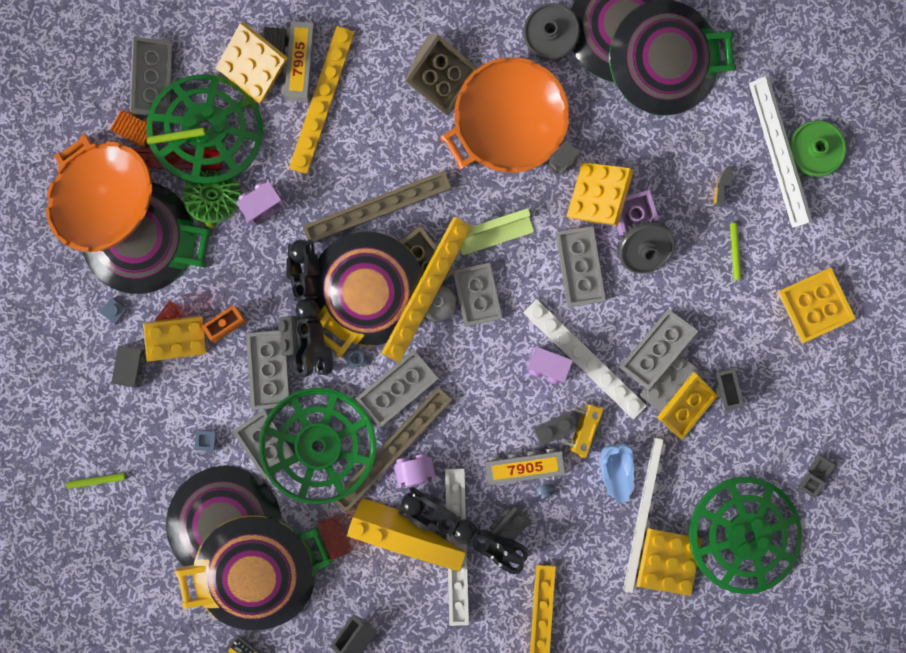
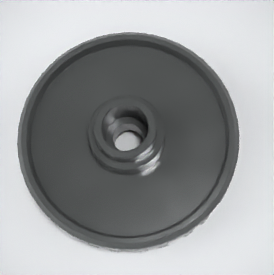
M547 3L537 7L529 14L524 24L523 37L528 49L537 58L554 62L555 59L562 60V57L566 58L568 53H572V50L576 49V44L579 43L580 25L571 9L562 4ZM550 30H555L553 33L549 34Z
M645 219L644 223L640 220L641 225L637 226L633 223V227L628 226L630 231L627 234L624 231V235H620L621 243L617 242V255L621 263L627 270L633 273L645 274L658 270L669 261L674 252L675 239L673 234L664 223L661 224L658 220L655 222L654 219L650 223Z

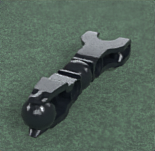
M299 239L292 244H288V258L286 259V276L291 281L292 292L295 297L294 301H298L295 312L300 319L296 320V323H298L296 327L298 346L292 357L294 372L299 377L311 375L313 367L319 375H328L333 370L332 353L324 343L321 318H317L320 307L315 299H319L317 296L318 277L321 274L318 256L315 254L314 243L311 239L308 241ZM301 264H304V273L302 272Z
M410 487V493L403 496L401 500L402 510L398 511L400 516L410 519V522L425 531L433 529L443 534H449L450 537L453 534L457 542L469 544V547L472 546L474 550L490 558L499 568L511 574H519L523 570L524 562L529 555L528 549L524 545L513 539L502 538L488 530H481L479 526L476 528L471 520H460V516L457 517L455 513L443 506L441 499L428 493H422L415 487ZM425 504L435 509V512L431 515V520L420 516L424 511ZM443 520H449L452 525H446ZM478 538H484L486 544L480 543ZM515 551H521L523 553V556L519 555ZM510 562L518 564L519 566L514 568L511 566Z

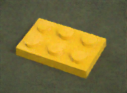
M202 315L143 322L146 360L149 362L206 354Z
M692 373L657 418L679 439L683 440L717 398V394L697 374Z

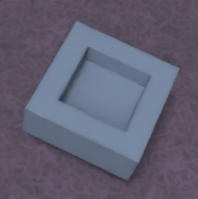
M110 298L99 313L112 323L117 324L128 309L115 299Z
M196 430L194 450L215 451L217 432Z

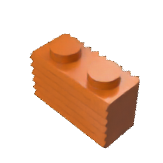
M129 109L127 112L120 110L110 130L142 148H149L146 129L147 119L140 120L137 118L138 114L130 113ZM152 123L153 136H155L158 131L154 127L155 123Z
M231 305V308L228 307V310L215 316V319L212 318L208 323L205 322V325H202V329L210 341L215 343L246 323L247 320L238 307Z

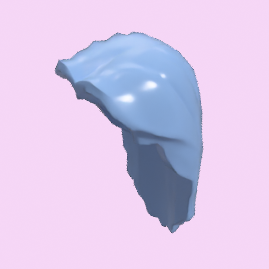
M624 443L605 446L601 452L600 459L607 492L616 499L618 504L628 502L629 496L635 489L634 455L632 449Z

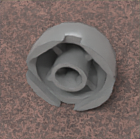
M441 284L425 315L428 320L443 322L455 313L457 299L449 287Z

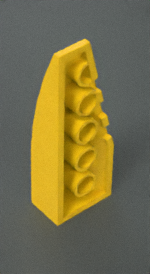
M365 498L361 499L352 518L347 533L348 537L418 560L461 571L466 555L465 551L443 539L432 530L425 531L410 522V519L400 516L398 513L399 509Z

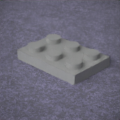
M490 263L455 270L453 276L465 327L502 319Z
M680 356L650 392L644 388L639 396L661 413L692 373L697 374L701 379L705 375L684 357Z
M266 410L261 411L232 431L264 479L268 477L260 459L259 438L263 424L269 415ZM272 421L270 428L279 430L275 423ZM267 435L265 453L270 467L280 462L277 453L278 438ZM283 441L285 459L295 455L287 441Z

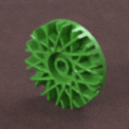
M815 120L807 122L796 129L789 139L796 168L799 173H804V176L809 175L811 178H819L830 175L842 165L846 156L847 148L843 134L837 127L826 121Z
M206 170L205 173L201 171L200 176L211 177L222 174L221 170H218L217 173L216 170H213V173H209ZM236 179L212 185L186 182L183 192L184 206L187 212L199 221L206 223L222 222L232 217L238 211L239 207L236 202L239 200V196H241V189H239V183H237Z

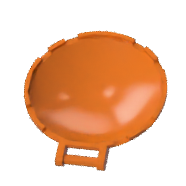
M504 57L489 61L477 68L465 80L455 103V128L442 135L440 139L446 143L458 163L459 170L474 161L492 170L505 173L531 170L546 162L560 147L566 135L569 123V106L566 94L557 78L548 69L532 60L520 57ZM457 135L469 155L465 160L452 140V137Z
M86 133L82 134L78 141L63 152H58L54 155L60 168L57 170V177L54 182L50 183L46 197L49 199L46 217L50 229L58 240L77 251L98 252L109 249L129 237L143 220L151 200L152 180L143 158L132 148L117 142L93 144Z

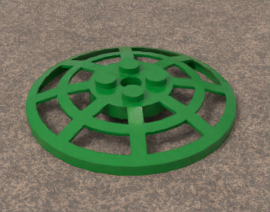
M192 75L171 83L156 97L147 117V137L153 136V122H164L165 134L171 133L170 123L180 124L182 131L198 129L203 122L211 125L210 129L205 130L206 135L168 141L169 144L160 151L156 144H149L156 160L165 170L173 176L193 184H219L239 176L254 162L262 144V117L253 98L234 82L215 75ZM192 80H211L209 88H198L187 92L179 85ZM218 82L234 87L242 93L245 99L235 102L230 96L217 90ZM173 89L179 97L171 103L166 115L154 114L160 100L167 92ZM207 94L206 103L195 105L190 96ZM215 96L226 100L231 106L221 110L213 105ZM183 101L188 108L184 116L172 115L177 105ZM249 105L253 108L256 116L257 134L246 131L245 118L241 109ZM236 112L240 121V129L228 126L227 116ZM227 135L238 136L236 143L228 151L223 144ZM244 138L255 141L250 155L242 164L237 166L232 156L239 150ZM188 142L196 147L195 157L185 153L179 146ZM216 147L221 154L214 158H203L204 149ZM174 151L182 159L193 163L192 175L176 169L164 157ZM225 161L231 171L218 176H200L201 165H214Z
M309 388L290 394L271 410L261 429L259 454L267 477L280 492L302 503L327 504L347 497L364 482L374 463L376 436L369 416L355 400L336 390ZM309 395L330 396L327 407L314 406L302 409L298 398ZM337 398L352 406L362 419L351 424L343 414L334 410ZM291 402L296 413L285 422L281 431L270 428L271 422L277 413ZM324 413L322 423L310 424L306 414ZM335 416L346 428L336 432L329 426L331 417ZM299 418L303 429L298 435L294 436L286 433L291 424ZM364 426L368 430L370 439L369 457L358 455L356 431ZM267 435L278 438L277 453L280 462L270 467L265 453ZM351 435L352 453L341 450L340 439ZM283 441L295 444V455L287 459L284 458ZM316 441H320L324 446L320 452H316L312 448L313 443ZM338 457L349 460L345 469L337 475L332 465L337 461ZM300 461L302 465L307 467L304 478L295 474L289 466ZM355 462L366 465L360 478L350 488L345 490L340 480L350 472ZM284 469L292 479L302 484L299 494H294L283 487L273 474ZM325 469L330 477L329 480L311 481L314 470ZM333 484L338 492V495L323 499L306 498L309 486L325 487Z
M736 477L718 483L700 499L691 517L689 543L696 565L712 583L733 593L755 594L774 587L789 574L800 553L802 528L795 506L781 489L762 479ZM754 483L765 486L763 498L755 495L740 496L736 484ZM727 487L729 488L732 499L724 503L717 510L716 514L705 509L708 502L716 494ZM773 491L786 501L793 516L784 519L779 509L770 502ZM743 502H759L760 506L757 513L746 512ZM736 505L738 515L730 521L722 517L730 507ZM767 508H770L775 513L779 522L771 525L764 518ZM703 516L712 521L709 531L710 545L699 548L697 531L699 520ZM796 523L797 544L794 555H791L785 551L788 542L787 527ZM719 524L726 528L725 541L717 543L716 531ZM782 529V543L779 548L772 544L773 532ZM747 531L753 533L751 541H746L745 539ZM729 548L736 555L731 565L723 559L719 551ZM768 551L777 555L770 564L763 568L762 556ZM713 553L718 563L727 570L722 580L713 575L701 556ZM743 559L753 560L756 571L738 570ZM781 559L788 561L789 565L784 572L773 582L767 584L765 573L772 570ZM734 575L742 577L757 576L759 587L743 589L728 584Z

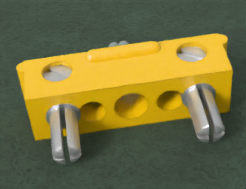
M585 404L583 408L574 405L573 411L581 414L576 428L577 431H575L573 439L564 436L562 437L564 440H561V442L570 446L568 451L576 453L578 457L586 458L588 451L593 448L596 438L601 437L599 428L602 423L603 407Z

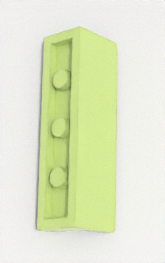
M527 208L472 226L460 248L461 254L466 255L533 233L529 209Z

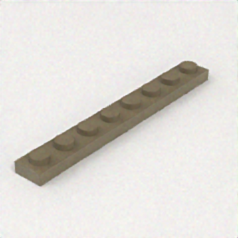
M441 171L302 227L307 240L311 239L315 243L451 189L445 171Z
M437 387L376 452L373 466L364 482L353 493L335 503L347 513L452 399ZM366 465L344 486L345 490L350 488L360 478Z

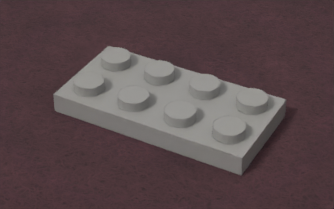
M135 36L132 38L130 113L148 115L156 97L171 84V41ZM170 91L160 100L154 114L166 115L170 106Z
M590 226L555 232L567 308L605 302L594 227Z
M668 309L619 368L650 392L696 338L699 331Z
M280 331L246 333L251 410L274 408L281 400L290 395L287 356L281 355L282 351L279 346L281 342Z
M413 350L400 363L393 366L356 397L355 400L376 425L381 428L439 378L418 353Z

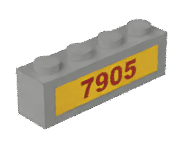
M291 21L290 27H287L286 32L289 46H285V56L288 59L287 64L283 67V76H286L285 83H282V94L286 100L309 102L315 26L314 23Z
M557 448L545 449L546 453L538 454V450L526 452L527 456L519 457V453L508 454L506 459H500V456L488 457V461H485L488 486L565 475L562 451H557Z

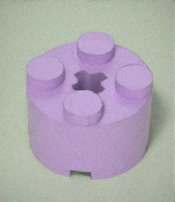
M427 454L415 456V460L409 461L408 458L396 460L397 464L394 465L398 488H403L402 484H406L407 487L429 483L428 479L432 478V481H436L432 457H428Z

